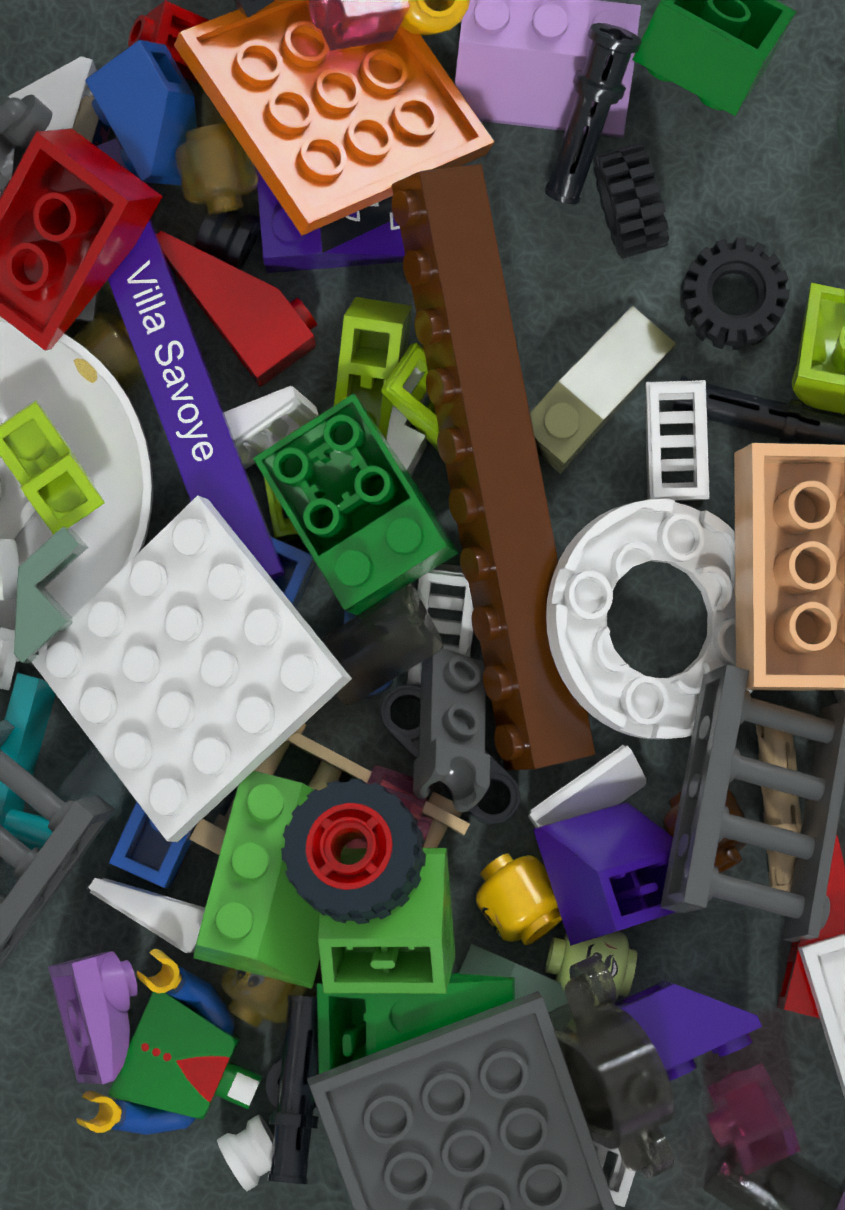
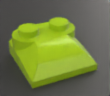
M811 283L804 314L797 365L792 376V388L795 395L806 405L845 414V289Z

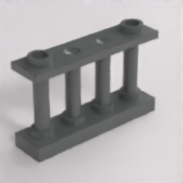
M726 664L703 675L660 908L683 914L706 908L707 902L712 897L786 916L782 940L798 942L818 938L820 930L825 926L830 912V900L826 892L845 785V700L822 708L821 717L751 698L750 692L746 690L749 670ZM747 721L815 740L816 746L811 775L741 756L739 749L735 748L739 725ZM736 779L805 798L806 803L801 832H794L730 814L728 807L725 806L729 783ZM723 838L796 857L790 892L720 874L717 866H714L718 842Z
M7 720L0 721V748L15 728ZM0 749V781L49 820L48 828L53 832L41 849L36 847L31 850L0 825V857L15 868L14 876L19 879L7 897L4 894L0 895L1 969L116 809L99 795L79 799L75 802L72 799L64 802Z

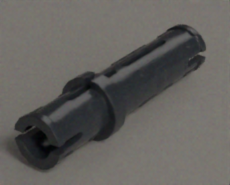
M681 375L680 381H696L688 379L686 376ZM706 383L707 420L780 438L779 444H792V442L800 444L845 445V418L802 408V401L790 399L789 404ZM693 399L675 400L672 411H693Z
M287 995L288 1009L281 1059L277 1112L270 1111L269 1124L275 1125L268 1181L307 1184L312 1128L318 1129L319 1116H313L315 1100L307 1081L308 1078L317 1075L319 1065L317 997Z

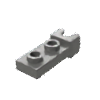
M434 644L422 657L420 756L414 761L413 792L418 799L423 800L430 794L429 786L441 781L451 789L455 809L463 813L479 803L490 786V755L485 754V689L483 685L485 666L484 662Z

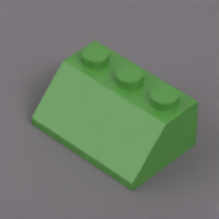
M253 771L238 785L193 958L308 988L313 987L320 960L318 943L320 913L310 906L289 882L285 873L287 865L282 860L281 848L285 846L283 833L285 826H289L293 818L292 812L297 805L301 806L308 799L307 795L314 791V789L300 782L258 771ZM349 842L344 846V848H348Z

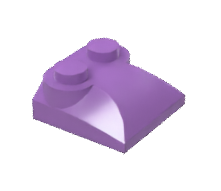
M110 951L48 966L77 1083L105 1084L114 1081L124 1066L129 1048L130 1025L127 1011L130 1007V997L137 995L136 978L128 960L120 962L115 952Z

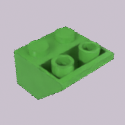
M343 848L341 863L351 865L359 862L365 856L367 848ZM422 848L426 854L425 867L422 866L420 871L422 879L417 889L413 888L408 895L410 899L402 907L399 905L390 911L391 915L383 919L379 917L371 919L369 923L357 924L355 921H346V923L334 921L326 914L325 916L321 913L319 914L318 943L324 993L446 994L455 960L447 848Z

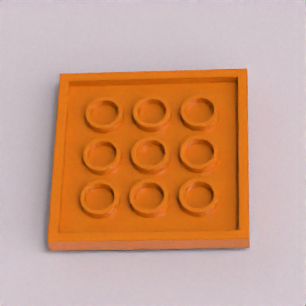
M275 0L249 18L238 9L181 31L174 44L301 235H305L393 196L392 183L419 171L462 166L487 155L494 144V140L422 36L409 32L395 20L390 12L388 0Z

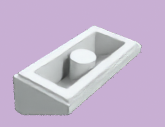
M622 745L528 812L530 814L528 818L535 828L619 805L645 786L646 777L628 745L626 747Z

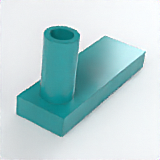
M17 673L4 719L15 728L0 749L33 775L56 694L46 681ZM0 781V825L32 850L36 847L41 849L53 833L48 828L50 821L45 817L23 812L26 802Z

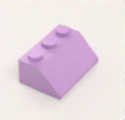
M470 0L469 8L461 22L455 85L480 121L566 131L578 95L574 90L573 79L576 71L582 70L592 43L588 36L591 25L594 23L611 24L624 28L638 36L641 5L600 0ZM635 53L631 54L622 80L626 87L624 96L617 104L611 105L601 135L621 138L624 136L635 63L632 58Z

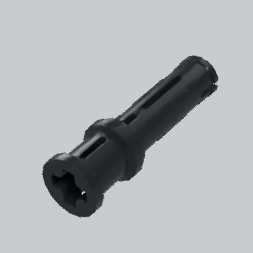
M594 23L591 25L588 36L592 43L583 69L576 71L573 79L574 90L578 95L562 138L549 183H547L545 188L546 195L562 203L578 204L580 202L581 192L594 154L598 148V142L610 107L613 104H617L623 98L626 87L622 80L631 54L637 53L642 43L637 35L615 25L606 23ZM586 126L576 159L573 162L583 129Z

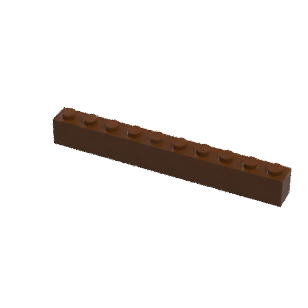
M482 164L419 171L392 183V214L394 220L400 226L405 252L403 271L407 282L411 285L416 309L415 333L419 342L423 345L428 371L426 390L429 399L434 404L439 427L437 446L440 457L446 464L451 490L449 494V509L453 519L457 522L462 547L460 566L465 579L469 583L474 609L471 617L472 628L476 637L480 640L485 666L483 685L486 694L491 699L496 723L494 733L495 746L498 754L503 759L506 771L538 769L596 755L588 713L578 703L563 682L555 665L547 635V598L553 573L558 564V557Z

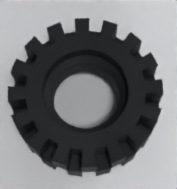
M639 143L594 156L593 169L597 179V191L601 198L600 204L602 210H604L605 221L610 229L613 245L616 246L618 255L624 259L668 246L669 234L667 230L669 228L668 221L664 215V212H666L665 206L660 197L659 183L655 180L653 165L649 163V155L644 150L643 145Z
M736 237L734 243H727L726 239L716 241L714 247L710 249L705 247L699 252L697 258L691 262L681 286L682 295L680 297L681 309L684 308L686 313L684 320L688 327L692 325L697 330L696 336L704 341L705 338L713 341V347L723 349L724 345L732 346V350H741L747 344L754 346L762 342L766 335L772 333L786 311L785 306L790 294V289H786V283L789 280L786 270L780 271L778 264L781 260L775 253L770 257L763 251L766 246L759 242H756L753 247L746 245L747 238ZM732 273L740 274L752 282L757 298L755 306L749 312L737 316L729 315L722 312L715 305L712 298V287L721 276Z

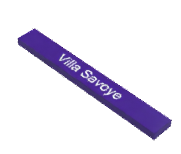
M118 138L96 146L127 169L120 155L123 147ZM150 219L134 248L109 277V284L190 500L192 501L197 496L208 499L273 580L285 575V572Z

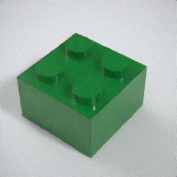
M661 0L641 39L640 49L634 54L632 60L646 67L647 71L655 78L665 82H673L697 95L699 100L706 106L715 110H724L736 116L769 66L797 11L777 0Z

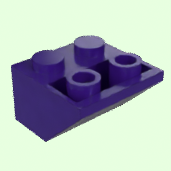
M628 802L533 829L570 946L675 913V911L660 908L673 837Z
M662 981L610 1005L639 1070L648 1078L657 1075L658 1079L662 1078L663 1083L677 1079L695 1070L697 1066L693 1058L710 1050L713 1054L718 1053L719 1057H723L750 1045L753 1041L749 1033L762 1027L758 1016L667 981Z

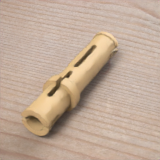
M756 724L759 761L797 771L793 734ZM761 786L764 823L800 833L802 821L799 797ZM766 849L769 866V887L790 892L796 857Z

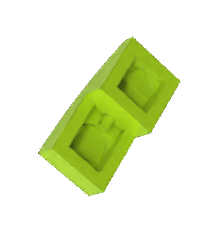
M34 400L0 424V457L21 485L20 489L53 535L62 527L70 528L105 504L104 499L37 400Z

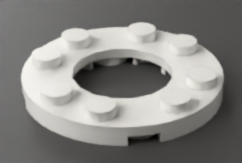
M648 499L625 504L599 515L576 534L560 557L553 573L547 598L546 624L550 650L557 670L570 693L597 720L616 731L643 739H672L692 736L703 675L726 664L736 667L735 531L709 511H699L670 499ZM648 561L669 563L685 572L701 591L708 613L707 637L699 656L683 672L668 678L645 676L630 668L614 649L609 635L610 630L607 627V612L612 604L613 590L617 581L632 567Z

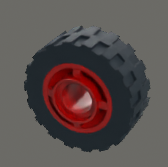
M350 779V782L343 783L337 780L327 783L328 787L319 791L315 789L307 795L308 799L301 806H296L291 814L293 818L289 826H285L283 833L285 846L281 848L282 860L287 865V871H285L287 878L296 888V892L310 906L323 916L325 914L330 916L334 921L342 923L355 921L357 924H365L377 917L383 919L391 915L390 911L399 905L402 907L410 899L408 895L413 888L417 889L422 879L420 871L422 866L425 867L426 854L422 849V844L425 843L423 833L405 804L394 793H389L384 786L375 782L372 785L366 784L362 779ZM354 839L367 840L366 854L359 862L351 865L341 863V852L348 842Z

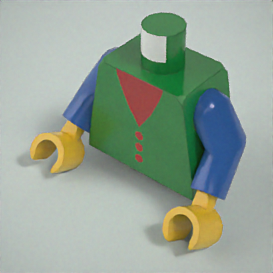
M159 949L151 950L150 954L162 962L161 971L153 977H146L139 971L136 973L137 978L153 993L129 1045L124 1066L109 1090L108 1095L116 1098V1100L113 1101L111 1098L93 1090L86 1091L82 1095L84 1099L99 1103V1112L95 1118L91 1120L76 1118L79 1125L93 1132L104 1133L113 1129L150 1135L187 1129L196 1118L204 1119L208 1115L216 1096L249 1109L263 1077L231 1062L241 1038L233 1033L235 1018L214 986L188 970L178 967L170 957Z

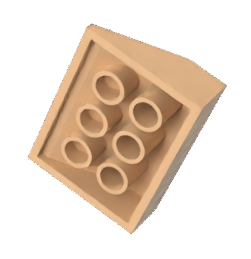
M751 443L734 452L736 667L749 670L746 690H845V445Z

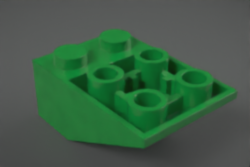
M354 393L253 458L344 611L358 616L362 615L459 553L430 504Z
M451 973L446 994L324 993L321 980L317 983L319 1074L515 1000V978Z

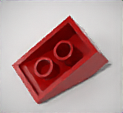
M74 129L36 131L0 198V316L43 350H51L134 248L163 196Z

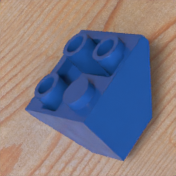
M138 40L85 79L95 97L92 99L93 109L99 119L107 127L113 129L123 147L120 151L122 161L132 174L143 182L181 185L178 171L181 169L186 176L184 186H194L202 181L194 94L166 45ZM175 151H176V156H177V159L179 160V163H178L177 160L175 159Z

